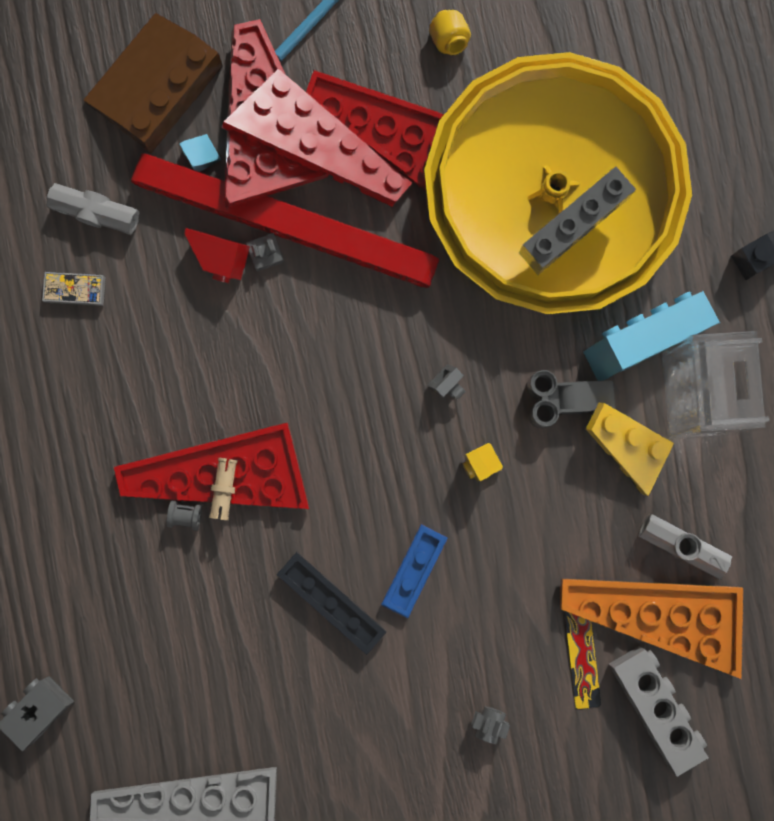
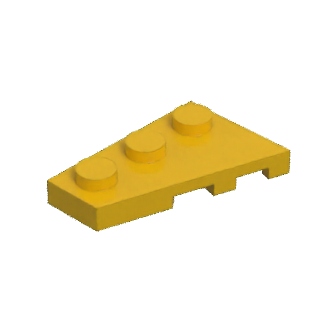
M599 402L586 430L602 449L620 465L621 471L632 479L640 493L649 496L674 443L611 406Z

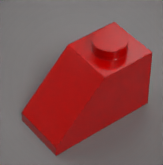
M185 229L184 234L202 269L213 273L212 279L225 283H230V279L241 280L250 246L197 230Z

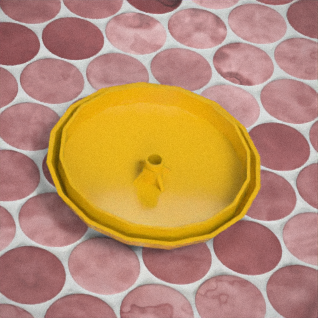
M571 52L517 57L473 80L439 120L424 169L429 219L454 266L495 299L544 314L601 309L646 285L679 244L692 198L686 143L661 99L619 66ZM614 167H617L636 188L635 192L624 204L542 273L537 275L519 254L522 245ZM551 184H554L555 188L559 187L560 191L552 189Z

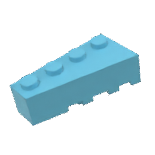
M689 291L675 298V305L668 307L667 303L661 304L650 310L652 315L647 318L640 314L627 321L628 327L622 330L617 325L603 332L602 336L604 339L583 351L597 380L604 381L618 372H622L644 361L646 358H650L720 323L704 291L693 296Z

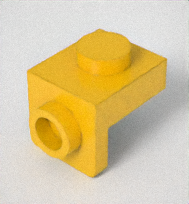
M490 443L463 456L466 461L462 465L470 479L475 477L477 482L503 468Z

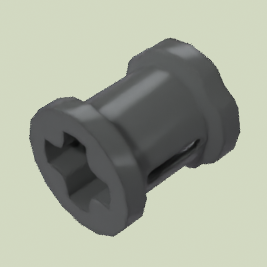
M171 501L167 514V527L172 528L174 525L191 527L192 530L198 531L202 515V505L193 507L179 505L176 501Z

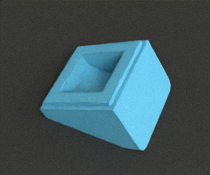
M207 134L179 143L194 171L200 172L221 160Z

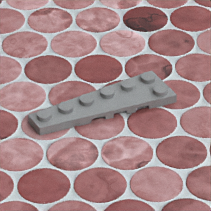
M277 767L94 791L91 794L90 821H275Z

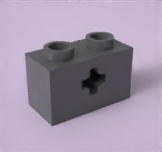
M50 676L40 681L37 678L33 680L23 690L26 696L19 703L13 701L1 713L4 717L0 721L1 731L21 751L32 746L74 702ZM32 706L38 709L34 717L30 714L33 710Z

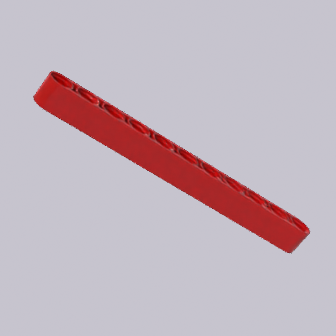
M142 153L131 178L133 184L148 191L270 234L274 233L278 237L420 287L430 288L440 261L436 256L268 196L226 208L224 203L225 181L149 154Z

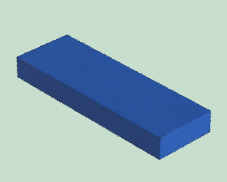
M422 524L420 525L381 603L382 606L406 618L409 617L448 539L447 537Z

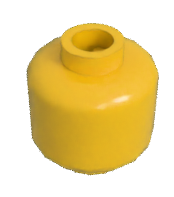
M440 11L429 25V33L439 52L456 55L466 49L471 38V31L459 11Z

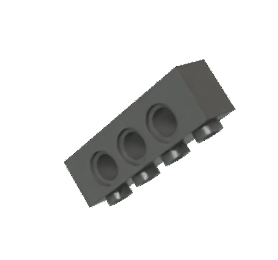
M614 167L522 245L519 254L534 272L539 275L624 204L635 192L636 188L617 167Z

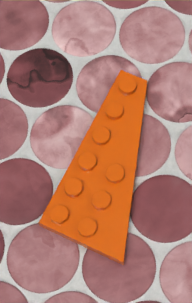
M561 579V610L741 679L742 587Z

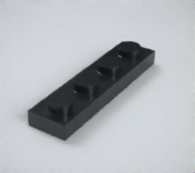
M296 552L276 574L366 655L386 634L387 631L299 552Z

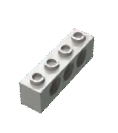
M638 646L608 664L673 774L678 777L709 758L704 751V748L707 747L705 740L698 730L693 732L688 723L691 720L688 711L682 703L679 705L676 703L672 696L676 691L667 677L662 678L656 668L660 664L651 650L647 652ZM643 675H650L651 683L649 687L640 689L638 686L639 679ZM662 701L665 702V713L655 716V705ZM675 729H681L682 736L680 740L670 742L671 732Z

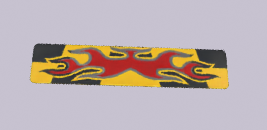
M564 611L576 708L600 707L601 699L591 621Z

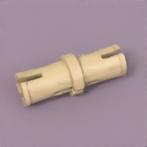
M218 458L215 485L212 484L211 487L214 494L209 518L218 519L221 506L220 519L229 520L231 494H235L233 481L237 460H228L227 471H225L227 459Z

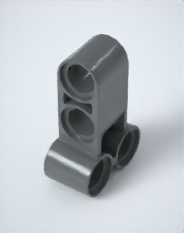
M541 370L532 375L526 384L528 394L537 399V403L528 412L529 422L536 428L543 429L553 425L558 420L559 415L594 413L599 402L615 409L614 381L557 383L553 373ZM536 378H543L547 381V392H540L536 389ZM539 407H545L549 410L550 419L548 422H542L538 419L537 410Z

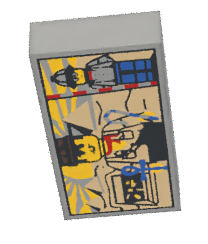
M45 272L42 301L45 303L103 306L105 276Z

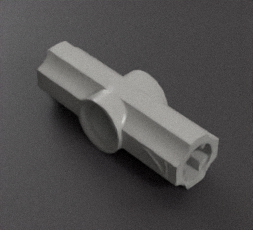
M54 183L47 194L46 206L49 209L76 217L78 221L93 227L101 228V226L132 235L139 222V211L137 209L112 202L106 196L93 191L85 190V192H81Z
M649 514L640 528L638 537L718 579H722L731 565V555L653 514ZM684 538L688 539L691 544L690 551L685 555L679 550V544Z

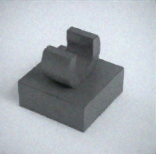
M274 233L246 242L250 246L249 252L257 272L284 262Z
M448 364L427 384L434 393L442 397L448 393L452 398L455 397L458 400L466 392L458 384V381L464 375L456 367Z

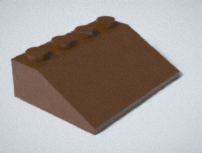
M155 13L83 101L152 153L223 67L219 53L195 34Z

